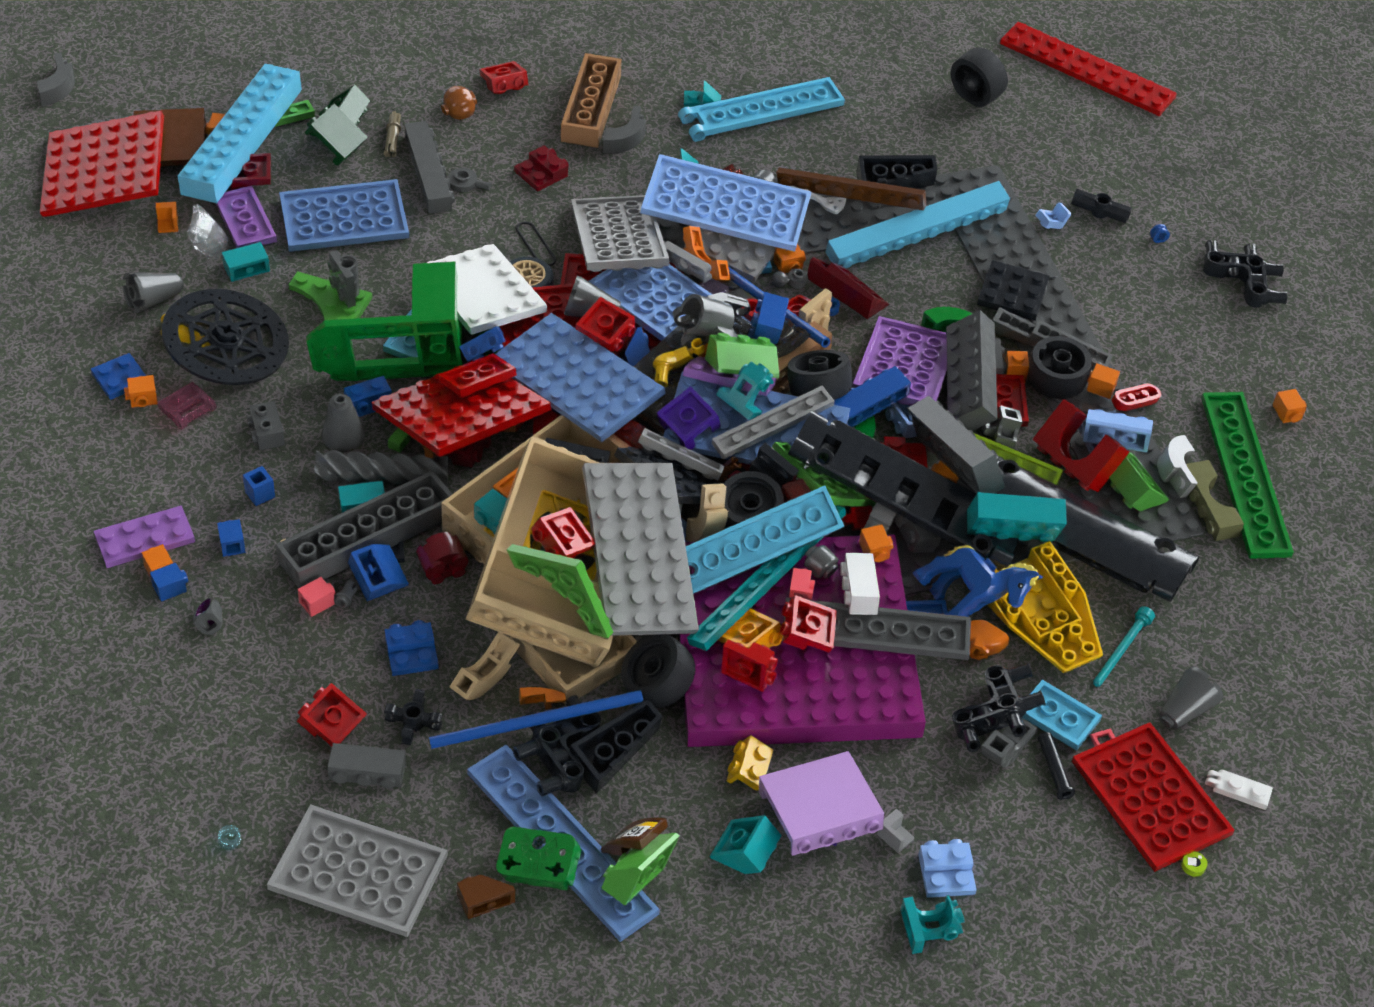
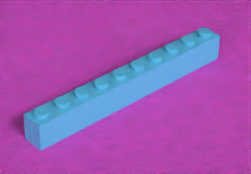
M1000 181L926 206L924 211L914 210L829 240L825 252L831 262L844 268H849L855 263L866 262L875 256H883L889 251L899 250L909 244H916L928 237L933 238L945 231L950 232L962 225L967 226L973 221L984 220L996 213L1001 214L1007 209L1010 197Z

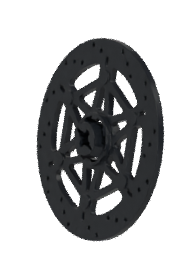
M206 289L187 294L170 306L162 322V340L172 359L192 375L217 384L244 385L263 380L280 368L289 349L287 329L276 312L262 301L233 290ZM205 304L214 305V308L196 316L187 314L198 306ZM227 304L247 309L256 316L250 317L228 308ZM220 313L224 315V321H219ZM210 315H215L214 323L202 320ZM230 315L242 319L244 321L234 323L232 322ZM179 325L188 327L190 346L184 347L178 335ZM198 325L205 326V327H209V329H208V330H205L204 328H202V327H200V326H198ZM251 325L249 328H247V329L244 330V331L240 328V327H244V326ZM267 326L270 330L273 340L272 348L263 345L260 327ZM194 330L205 337L195 341ZM255 331L257 342L248 338L247 335ZM206 342L211 344L210 346L200 348ZM245 342L252 347L244 346L243 343ZM218 350L222 358L207 352ZM237 350L250 353L237 358ZM226 352H232L231 360L228 359ZM257 356L265 359L251 368L238 369V365ZM194 357H204L223 365L225 369L208 366Z

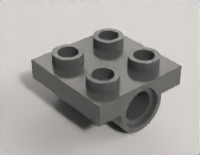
M337 250L329 252L330 261L327 263L331 272V276H329L330 285L332 288H336L339 299L344 301L348 308L356 306L355 297L360 293L358 261L352 255L340 256Z

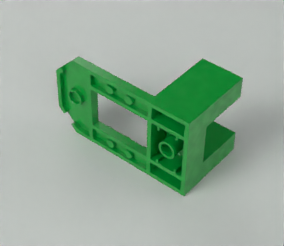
M456 262L413 264L412 315L323 321L307 335L306 339L313 370L319 373L324 371L330 374V378L335 381L371 380L384 376L385 379L430 377L451 370L456 366L464 365V355L459 347L464 344V326L457 316L458 275ZM414 336L418 357L355 360L351 339Z

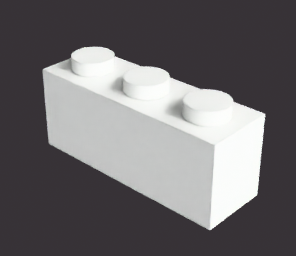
M846 553L845 562L840 564V575L843 576L842 589L846 590L844 593V604L849 606V614L877 615L880 595L873 553Z

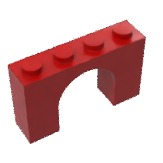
M1063 399L1032 440L1038 444L1036 448L1045 455L1049 453L1052 456L1050 460L1059 467L1063 465L1066 468L1064 472L1073 479L1077 477L1080 480L1078 484L1087 491L1092 489L1099 492L1130 451L1117 440L1105 434L1087 457L1073 460L1069 452L1070 440L1087 418V415Z

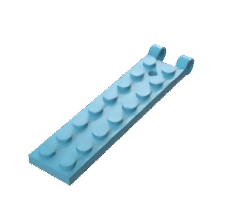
M827 77L694 107H683L678 112V117L683 124L692 123L695 118L698 119L700 124L693 125L689 129V135L694 142H697L713 134L843 106L845 99L831 78Z
M822 486L686 546L688 565L692 566L695 570L693 574H690L693 594L843 528L844 524L826 486Z

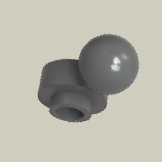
M792 269L788 275L779 271L772 276V283L776 287H783L788 283L791 287L799 289L803 288L808 280V275L801 269Z

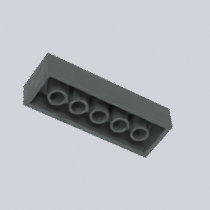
M981 310L946 326L948 410L956 420H960L967 430L972 431L998 419L995 323Z
M927 396L907 408L918 440L976 494L978 492L994 494L1005 488L1002 479L1004 478V473L998 466L999 457L993 449L989 450L983 440H978L973 431L967 430L960 420H956L949 410L946 411L939 401H935L930 396Z

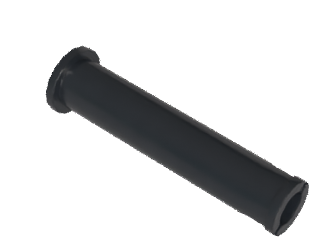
M1049 732L1042 733L1037 739L1058 791L1057 798L1059 800L1072 798L1076 792L1069 783L1053 736Z

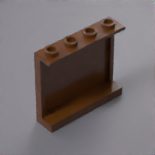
M204 108L162 110L164 124L160 166L186 165L206 140ZM161 110L134 111L133 115H141Z

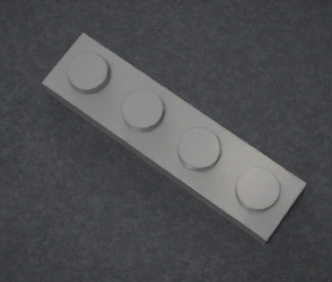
M644 428L638 443L642 444V447L645 449L655 450L668 460H676L689 470L695 469L708 479L719 480L724 469L723 465Z

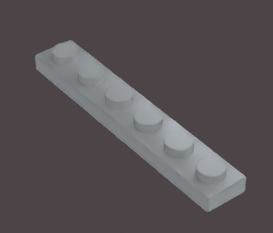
M822 385L712 438V445L722 459H725L807 419L811 411L818 414L834 406V400Z

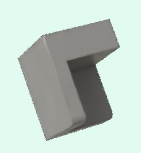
M895 809L884 818L883 829L879 830L877 835L897 853H900L914 841V836L901 826L903 814L898 809Z

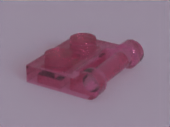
M194 382L187 384L158 402V408L180 430L186 428L188 423L204 413L212 412L217 408L214 400ZM200 402L203 403L201 406L184 415L183 417L181 416L182 413L196 406Z

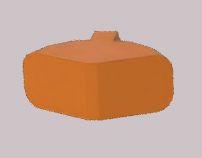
M986 620L971 621L970 658L976 660L987 659L988 656L1000 653L1008 646L1009 636L1004 631Z

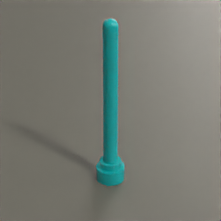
M1141 606L1135 613V623L1093 680L1094 686L1100 687L1142 627L1152 623L1155 613L1149 607Z

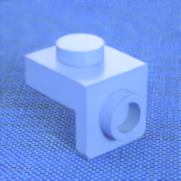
M1058 202L1052 211L1039 209L1035 216L1040 220V224L1047 229H1061L1071 216V213L1062 203Z

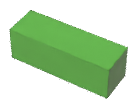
M397 428L388 439V448L400 453L412 437L400 428Z

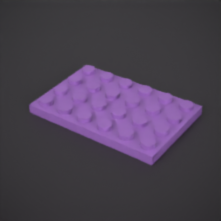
M879 316L852 388L862 385L867 379L878 376L883 370L896 366L911 382L909 395L898 401L899 403L912 406L927 396L937 401L947 373L946 332Z

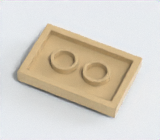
M825 288L799 310V317L808 324L815 321L828 330L832 292Z

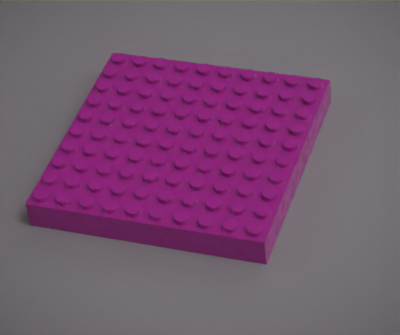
M887 535L891 536L893 541L890 558L882 562H874L880 595L879 607L907 610L895 535ZM860 536L823 537L815 545L816 547L825 545L838 558V569L828 579L824 577L818 579L811 573V580H815L812 600L844 604V593L846 590L842 589L843 576L840 575V564L845 562L846 553H863L859 544ZM685 542V546H688L695 542ZM804 555L751 609L780 622V625H782L784 622L782 608L786 598H789L793 568L807 569L804 565L807 557ZM763 564L693 594L698 626ZM689 566L690 574H693L695 570L692 566ZM677 634L678 641L691 653L696 666L693 682L686 694L683 695L688 747L734 746L740 740L743 741L751 735L764 744L923 738L926 720L914 654L834 646L830 653L809 645L803 650L783 643L782 640L779 645L770 647V650L775 652L774 657L778 659L774 670L777 673L776 678L771 686L767 685L764 692H761L721 673L724 643L717 640L705 651L689 645L687 637L690 634Z

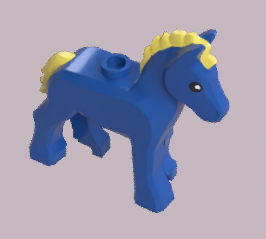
M969 545L954 547V550L944 554L945 557L938 556L929 564L913 571L914 576L923 586L930 583L934 576L942 573L938 580L932 584L933 587L929 589L936 600H943L950 584L958 578H963L970 592L946 615L969 617L983 606L995 602L1006 593H1009L1008 602L1013 608H1018L1023 604L1024 598L1031 587L1036 584L1035 581L1043 578L1033 566L1020 562L1016 565L1011 564L1000 572L995 573L994 570L997 567L989 558L985 560Z

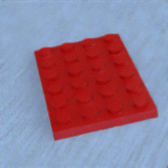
M1151 722L1077 754L1072 758L1071 762L1154 872L1183 859L1185 855L1191 852H1198L1232 836L1235 831Z

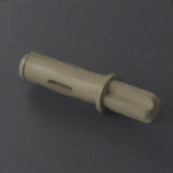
M396 111L390 114L389 123L386 125L385 157H390L391 152L392 157H396L398 135L401 131V115Z

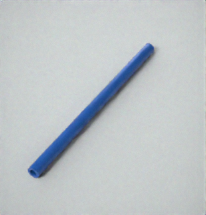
M728 266L732 282L757 300L763 299L764 291ZM787 309L785 315L787 322L823 348L829 346L830 339Z
M641 690L432 736L429 737L431 749L636 704L643 702Z

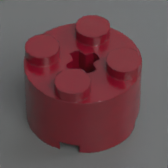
M450 532L435 534L426 539L427 544L423 547L420 544L417 548L416 555L426 577L431 580L432 584H439L446 577L453 576L458 578L465 574V568L469 560L456 534L455 536H451Z

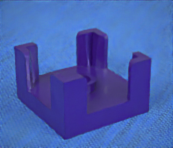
M691 386L657 412L660 425L666 430L669 428L679 439L680 445L690 450L695 447L694 438L709 426L712 432L721 427L718 414Z

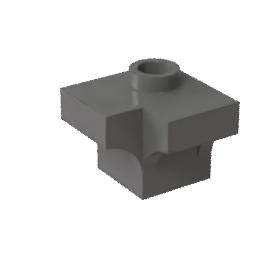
M1000 405L997 411L998 419L982 426L983 435L993 437L994 441L999 444L1015 448L1018 432L1022 424L1020 410Z

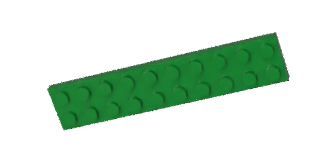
M1203 393L1201 400L1233 507L1236 508L1244 523L1241 534L1249 559L1292 558L1294 551L1244 393Z

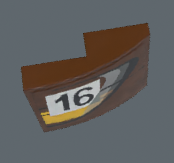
M654 817L632 822L601 848V852L622 855L631 848L642 850L668 827L667 819Z

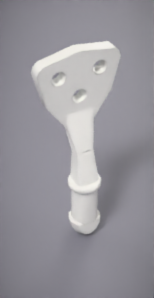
M811 192L810 199L820 203L826 211L838 214L844 209L846 198H825Z

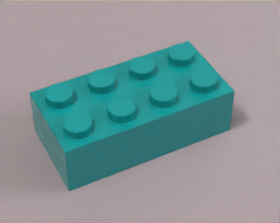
M978 492L967 509V534L975 536L985 534L987 536H996L998 539H1008L1010 537L1018 538L1021 541L1036 539L1046 543L1048 541H1055L1067 524L1066 499Z

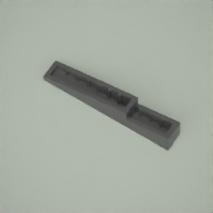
M1000 307L992 320L995 323L996 334L1033 347L1039 341L1051 336H1064L1074 339L1084 345L1090 352L1092 368H1095L1096 363L1108 367L1113 355L1043 321L1038 320L1035 325Z

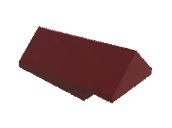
M815 257L810 259L807 273L808 280L823 290L826 288L831 291L833 297L866 319H869L889 305L888 302L848 269L833 262L829 265Z

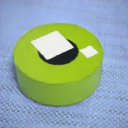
M1194 851L1183 857L1181 867L1186 874L1198 877L1204 874L1207 868V860L1201 853Z

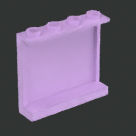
M849 751L759 776V794L762 799L767 798L791 842L792 856L807 853L817 848L828 847L834 843L851 840L855 837L875 833L883 829L884 812Z

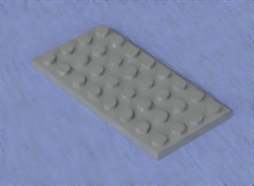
M645 195L571 199V207L587 270L600 272L603 269L619 271L623 268L639 270L643 267L662 268L669 266V256L656 217L640 213Z
M584 463L582 471L591 535L595 541L593 549L600 598L604 612L609 618V623L613 630L611 636L697 633L699 627L672 463Z

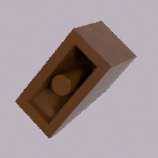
M480 874L474 877H466L462 881L457 882V896L469 920L515 903V888L512 885Z

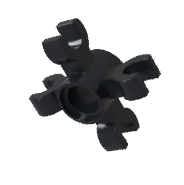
M416 689L413 701L406 703L403 708H399L394 704H386L384 713H386L385 721L403 722L402 744L411 745L414 732L421 730L424 726L436 731L441 730L443 723L441 721L442 714L438 712H424L423 707L426 698H424L425 691Z

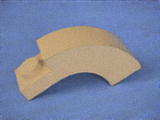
M724 484L702 485L698 517L687 518L685 538L687 541L697 542L724 530L728 511L724 508L726 486Z
M498 632L487 651L474 665L460 669L450 688L466 700H474L481 697L500 681L511 667L509 661L520 644L508 635Z

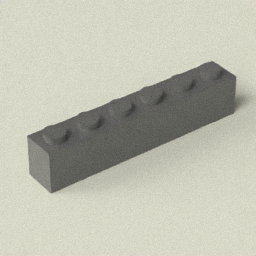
M427 121L404 124L405 140L428 213L452 210V203H455L454 193L450 191L449 178H445V166H441L442 157L441 153H437V141H433V128H429Z

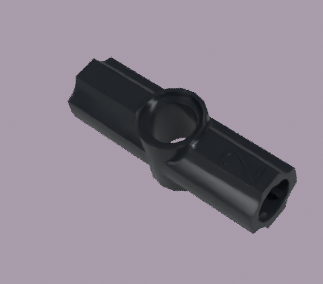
M1076 189L1071 202L1072 205L1091 211L1092 215L1096 218L1109 217L1123 223H1127L1132 211V207L1112 201L1111 196L1108 194L1099 193L1094 195L1080 189Z

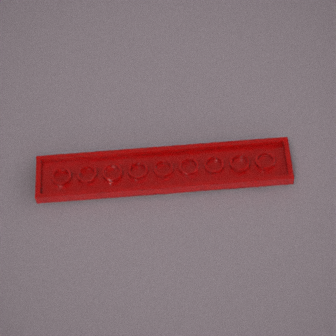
M1017 22L1000 40L1001 45L1157 116H1160L1177 95L1176 92L1169 88L1158 85L1151 80L1138 76L1120 66H1116L1021 22Z

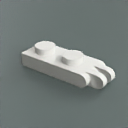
M1214 770L1208 771L1205 785L1213 787V792L1266 810L1273 787L1225 770H1219V772Z

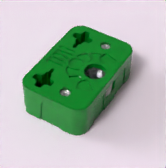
M510 827L504 833L496 869L508 882L567 890L568 886H573L581 847L570 834Z

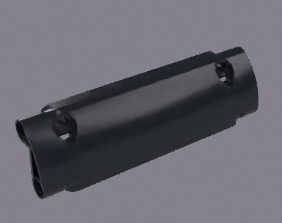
M814 411L810 412L788 455L810 466L815 473L825 474L957 547L971 546L985 560L989 558L1000 570L1010 565L1014 557V549L1019 541L1018 538L998 539L996 536H987L985 534H978L976 536L967 534V509L976 494L841 421L833 420L830 426L826 425L829 421L827 418ZM818 459H823L826 463L821 464L818 462ZM976 544L981 545V546H982V548H981L982 550H979V549L976 547Z
M998 456L999 461L997 463L1003 473L1006 470H1013L1014 473H1004V478L1002 479L1005 488L994 494L1066 499L1067 524L1055 541L1051 542L1056 549L1140 592L1148 593L1153 587V594L1168 602L1173 600L1187 574H1191L1199 559L1198 555L1174 544L1169 538H1162L1018 466L1013 460H1006ZM959 478L956 484L976 494ZM1165 547L1168 548L1170 552L1163 553L1159 549Z

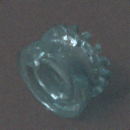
M227 825L219 830L218 840L223 849L233 850L240 845L241 834L236 826ZM227 834L230 836H236L235 839L231 841L228 838L225 840L223 839L224 836H226Z

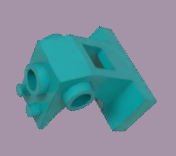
M751 361L749 364L742 366L739 371L740 376L732 388L721 387L716 394L748 420L761 415L762 411L754 406L755 398L760 391H766L770 384L774 383L771 379L773 374L761 363L756 365ZM746 381L752 385L747 395L741 392Z
M946 895L945 902L938 903L935 906V910L921 911L916 908L913 897L903 898L900 911L912 954L922 953L924 943L927 940L941 938L953 940L963 933L961 923H964L965 920L961 908H955L958 906L957 900L952 901L950 896ZM939 921L940 927L926 928L925 922Z

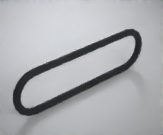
M527 221L518 223L516 226V231L525 243V245L527 246V248L529 249V251L531 252V254L533 255V257L538 258L519 230V226L522 224H529L532 226L538 237L541 239V241L553 257V262L548 265H554L557 259L551 251V249L549 248V246L547 245V243L545 242V240L543 239V237L541 236V234L539 233V231L537 230V228L535 227V225Z

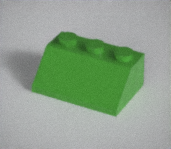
M726 333L709 336L705 360L717 372L739 374L742 366L752 361L756 365L759 363L764 365L773 374L772 378H779L777 347L769 338L758 337V339H750L746 335L730 337Z
M1130 452L1110 477L1112 488L1117 493L1123 495L1122 501L1130 509L1135 508L1143 511L1166 503L1169 500L1137 457Z
M677 833L659 834L642 850L631 848L628 854L623 853L616 865L611 864L604 872L603 877L605 880L601 889L623 905H627L663 871L680 835Z

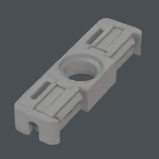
M670 241L664 243L669 256V262L673 263L676 268L688 275H694L701 279L703 283L712 278L710 264Z

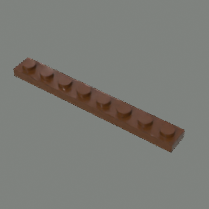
M780 167L776 172L778 184L808 189L817 194L923 211L926 208L925 190Z

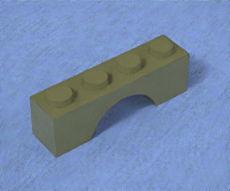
M1205 460L1186 464L1198 483L1190 492L1189 497L1192 502H1195L1200 518L1204 519L1207 532L1212 534L1215 541L1239 537L1244 523L1236 508L1218 503L1209 492L1213 489L1218 476L1210 461Z

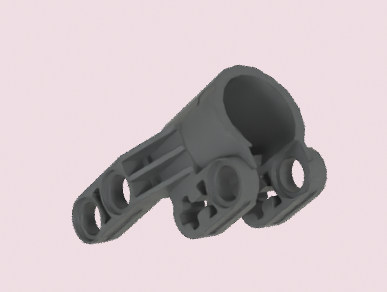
M723 292L707 297L691 294L685 298L680 307L674 309L672 315L678 326L689 328L681 336L680 341L682 347L687 346L691 348L692 341L690 340L700 338L702 341L701 345H706L710 335L726 333L730 337H737L738 334H735L733 330L735 318L747 315L751 308L748 300Z

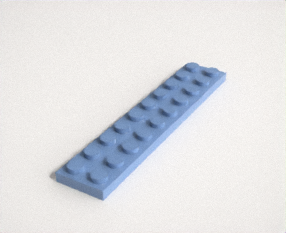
M504 745L467 769L470 778L515 827L570 834L576 839L581 847V855L578 860L574 884L569 887L619 942L659 915L660 909L642 890L627 905H623L601 889L605 880L603 877L604 872L611 864L615 866L616 862L608 853L601 852L602 847L552 793L543 797L540 796L536 787L537 782L540 780L522 761L516 760L513 751L507 745ZM542 844L538 849L543 848L545 844Z

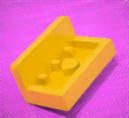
M752 735L743 741L740 740L733 750L735 754L727 770L729 772L727 782L731 784L736 780H740L754 790H759V776L767 774L774 749Z

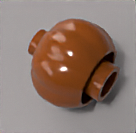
M453 86L445 92L441 109L445 116L449 115L454 119H465L474 114L477 99L471 90L468 91V89L462 86Z

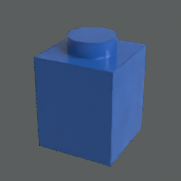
M263 466L243 474L245 493L255 506L275 498L273 479Z
M240 519L217 523L223 557L246 553Z
M176 563L150 572L152 586L161 602L187 592L186 583L189 582L186 572L180 570Z

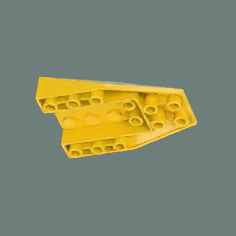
M1051 541L1031 548L1028 558L1019 562L1033 566L1043 578L1035 581L1036 584L1026 594L1023 604L1018 608H1013L1008 602L1009 593H1006L1003 597L987 605L1013 632L1063 673L1101 658L1103 652L1086 592Z

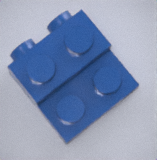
M496 326L459 347L467 362L485 357L484 353L489 350L494 353L504 347L502 343L506 342L500 326Z
M417 620L409 626L402 627L400 624H393L389 629H384L392 676L439 669L431 622L425 623L422 620Z

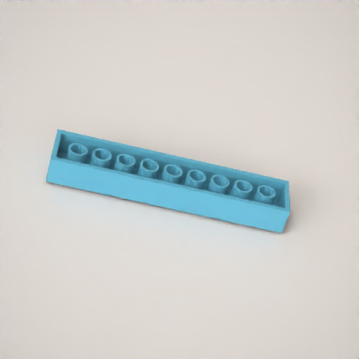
M271 64L263 65L177 176L181 195L218 203L232 184V180L243 169V165L250 160V155L256 152L301 92L299 71Z

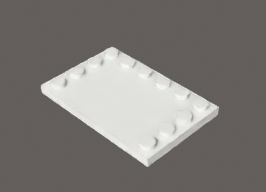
M494 244L427 262H456L458 275L457 316L471 335L547 312V304Z

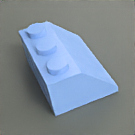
M1089 409L1083 441L1098 444L1107 434L1126 449L1147 453L1153 420H1148L1145 417H1130L1123 413H1107L1101 409Z

